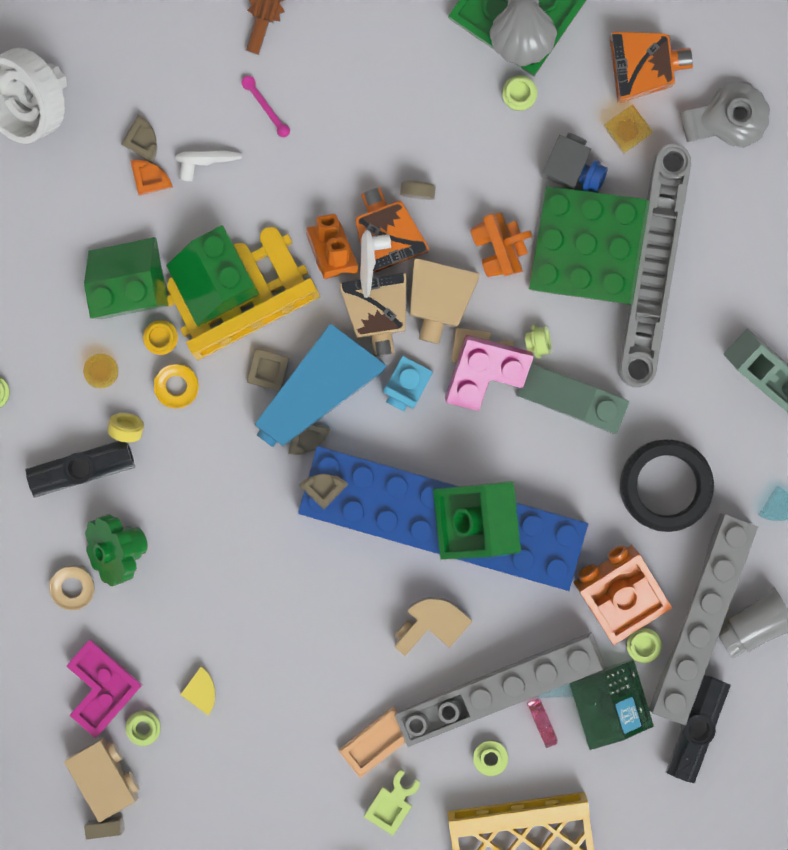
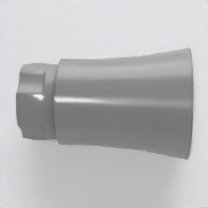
M773 587L752 605L729 618L730 622L722 625L719 638L731 658H735L745 652V650L750 652L768 641L787 634L788 609L776 588Z

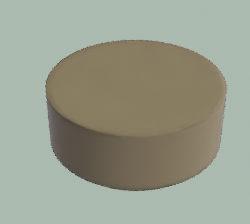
M403 181L401 182L400 195L416 199L434 200L436 187L434 184L425 182Z

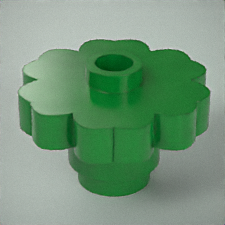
M111 514L88 522L85 537L89 545H87L86 552L92 568L96 571L99 570L101 580L113 587L133 579L134 572L137 569L135 560L140 559L142 554L147 552L148 548L144 532L138 527L132 528L127 526L122 528L121 521Z

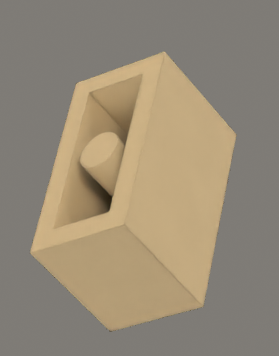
M105 737L64 761L99 823L136 802L139 798L136 792L140 790L132 773L128 772L125 774L119 761L122 760V756L113 741L108 743Z

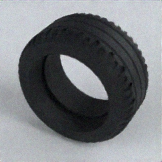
M656 440L641 446L628 458L620 477V493L627 511L640 524L657 531L674 532L690 527L703 517L713 498L714 478L709 463L693 446L678 440ZM669 455L680 458L690 466L696 478V492L692 502L686 509L674 515H659L650 511L642 503L638 495L637 480L640 471L650 460L659 456Z

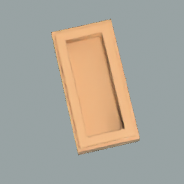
M393 706L338 750L360 778L405 743L395 714L398 712Z

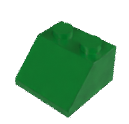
M223 225L192 240L166 265L198 327L260 295Z
M156 237L88 251L84 288L90 319H107L169 306Z
M514 481L433 489L440 560L494 557L521 553Z

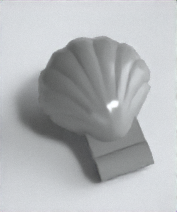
M508 0V7L493 21L489 31L493 49L506 62L527 66L531 63L540 62L552 51L557 30L550 16L539 7V0Z
M728 82L723 88H719L710 105L680 112L687 142L716 136L733 147L744 148L762 138L763 132L769 125L770 108L762 92L753 88L751 84Z

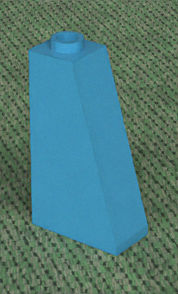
M330 323L254 424L260 429L257 436L272 447L277 442L284 447L311 425L315 424L382 374L387 365Z

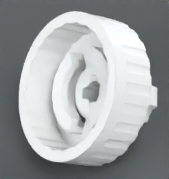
M14 48L0 54V132L15 142L29 144L55 131L60 126L65 113V101L62 90L67 87L66 75L60 71L58 65L46 64L36 53L24 48Z

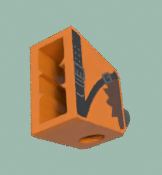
M612 32L609 37L618 103L671 88L675 84L674 71L693 68L691 48L671 50L669 34Z
M380 187L361 194L368 213L355 218L360 246L361 238L366 230L370 231L372 236L389 234L391 240V248L374 250L376 264L373 273L429 252L426 241L402 201L387 205Z

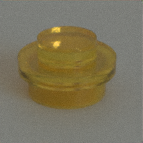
M106 354L91 356L83 368L85 380L91 386L100 389L114 384L119 373L116 361Z

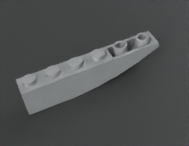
M590 632L396 713L395 717L405 742L410 747L603 670L605 663L593 634Z

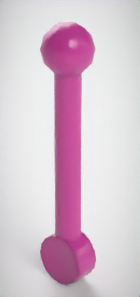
M252 76L244 77L242 79L243 88L251 91L277 127V134L280 137H287L290 134L289 126L282 124L255 87V79Z

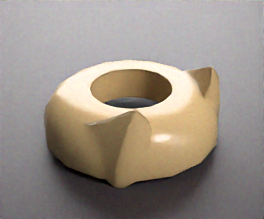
M83 566L63 567L49 580L50 596L54 603L62 609L70 611L79 610L85 607L93 598L95 590L94 581ZM68 578H76L82 584V591L74 596L68 595L62 588L63 582Z

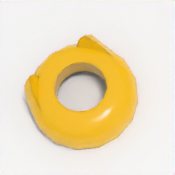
M168 365L162 368L154 377V393L158 400L166 407L173 409L184 408L197 397L199 390L198 379L192 368L188 365ZM172 376L182 377L187 384L186 390L178 395L170 393L166 387L167 380Z

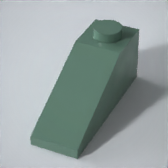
M746 329L724 352V356L737 371L788 413V364L756 335Z
M533 364L530 366L523 388H519L517 396L612 434H617L630 402Z

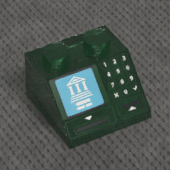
M634 659L605 667L599 672L568 684L589 750L626 740L654 727Z

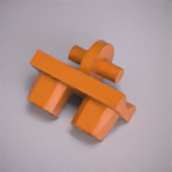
M503 213L487 215L483 217L484 222L470 229L477 247L492 242L496 254L482 260L487 277L504 275L505 277L523 272L518 257L528 254L524 241L533 237L530 230L520 233L517 222L514 221L506 224Z
M336 214L319 216L316 218V226L306 227V236L316 258L317 267L324 279L331 278L332 276L337 277L345 272L350 274L358 273V264Z

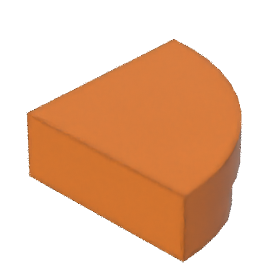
M131 160L139 196L173 188L170 178L159 166L145 160Z

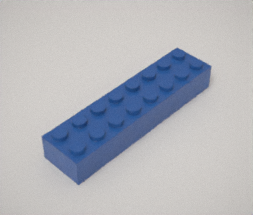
M317 446L308 478L318 474H330L342 478L348 485L325 509L304 491L298 514L440 554L433 489L459 486ZM516 503L521 553L457 559L570 591L588 523Z

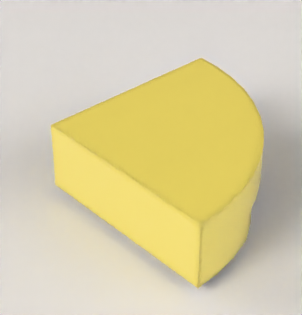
M201 666L180 695L207 715L210 714L214 707L216 692L211 675Z

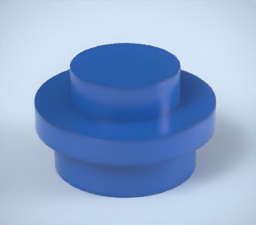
M595 159L591 165L585 164L579 178V183L583 184L582 191L599 193L602 188L608 167L601 165L600 160Z

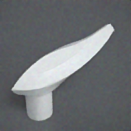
M230 151L181 152L175 156V159L181 162L179 179L193 181L195 164L210 165L217 162L234 161L241 159L242 153Z
M366 230L361 238L360 278L365 298L369 297L372 286L373 269L376 264L374 250L391 248L389 234L372 236L371 232Z

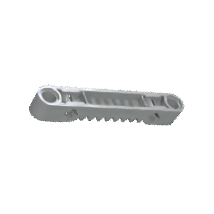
M679 144L664 146L655 156L647 196V200L650 201L634 300L633 305H630L619 363L620 378L626 385L631 387H643L649 384L654 379L657 371L691 168V156L688 150ZM668 154L676 155L681 162L680 170L677 172L668 171L663 165L664 156ZM636 333L650 335L651 338L636 335ZM633 360L642 361L646 366V375L641 380L632 378L628 372L629 364Z

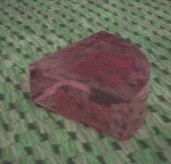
M537 699L527 703L546 749L556 745L558 739L542 702Z

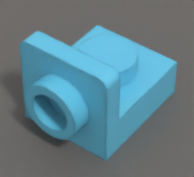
M402 356L387 386L383 390V393L388 395L386 402L403 412L407 406L414 409L433 372Z

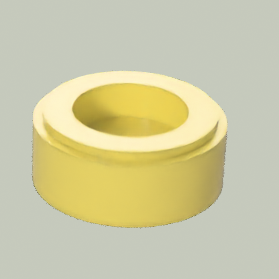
M117 413L110 417L107 431L115 440L136 442L142 437L144 423L136 415Z

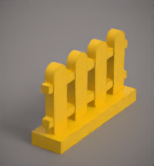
M274 227L263 229L260 234V241L263 247L252 253L245 244H234L260 295L199 327L196 325L173 278L171 277L168 280L167 289L170 295L167 296L169 307L176 305L186 325L180 330L185 338L190 335L193 339L187 341L186 344L197 361L321 297L311 278L304 281L303 277L309 273L304 265L297 267L287 246L293 244L288 234L282 237L280 232ZM266 257H269L279 278L269 283H266L256 263ZM283 287L286 291L273 297V292ZM252 303L255 307L242 313V308ZM221 319L223 320L224 323L214 328H211V324Z

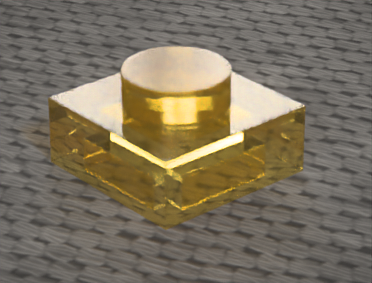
M633 104L603 126L623 154L653 133Z

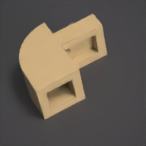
M439 597L420 599L407 608V612L416 620L413 624L407 620L394 636L398 641L395 644V648L406 656L427 630L432 632L450 648L472 623V619L449 600Z

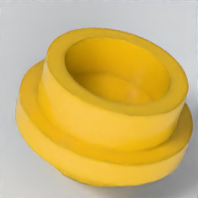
M156 320L145 328L143 342L150 352L157 355H165L176 347L178 333L176 328L168 321Z

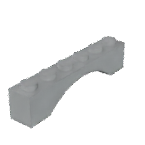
M720 513L708 545L689 610L649 706L652 714L686 726L758 526Z

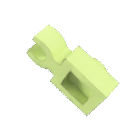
M403 769L396 772L392 791L382 786L364 814V818L392 836L412 807V804L404 799L406 796L416 793L420 786V780L416 778L412 786L403 787L400 783V779L405 773Z

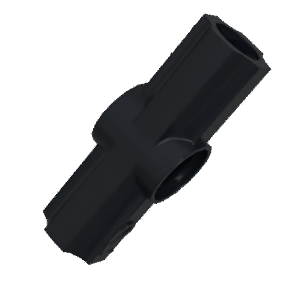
M116 441L25 469L29 488L33 497L36 498L133 469L135 464L129 443ZM79 458L84 459L89 465L88 474L82 479L76 477L72 472V465Z
M704 674L686 726L681 724V731L665 771L667 774L695 784L709 743L715 737V727L731 684ZM695 720H704L706 722L707 730L701 737H692L690 735L689 728Z

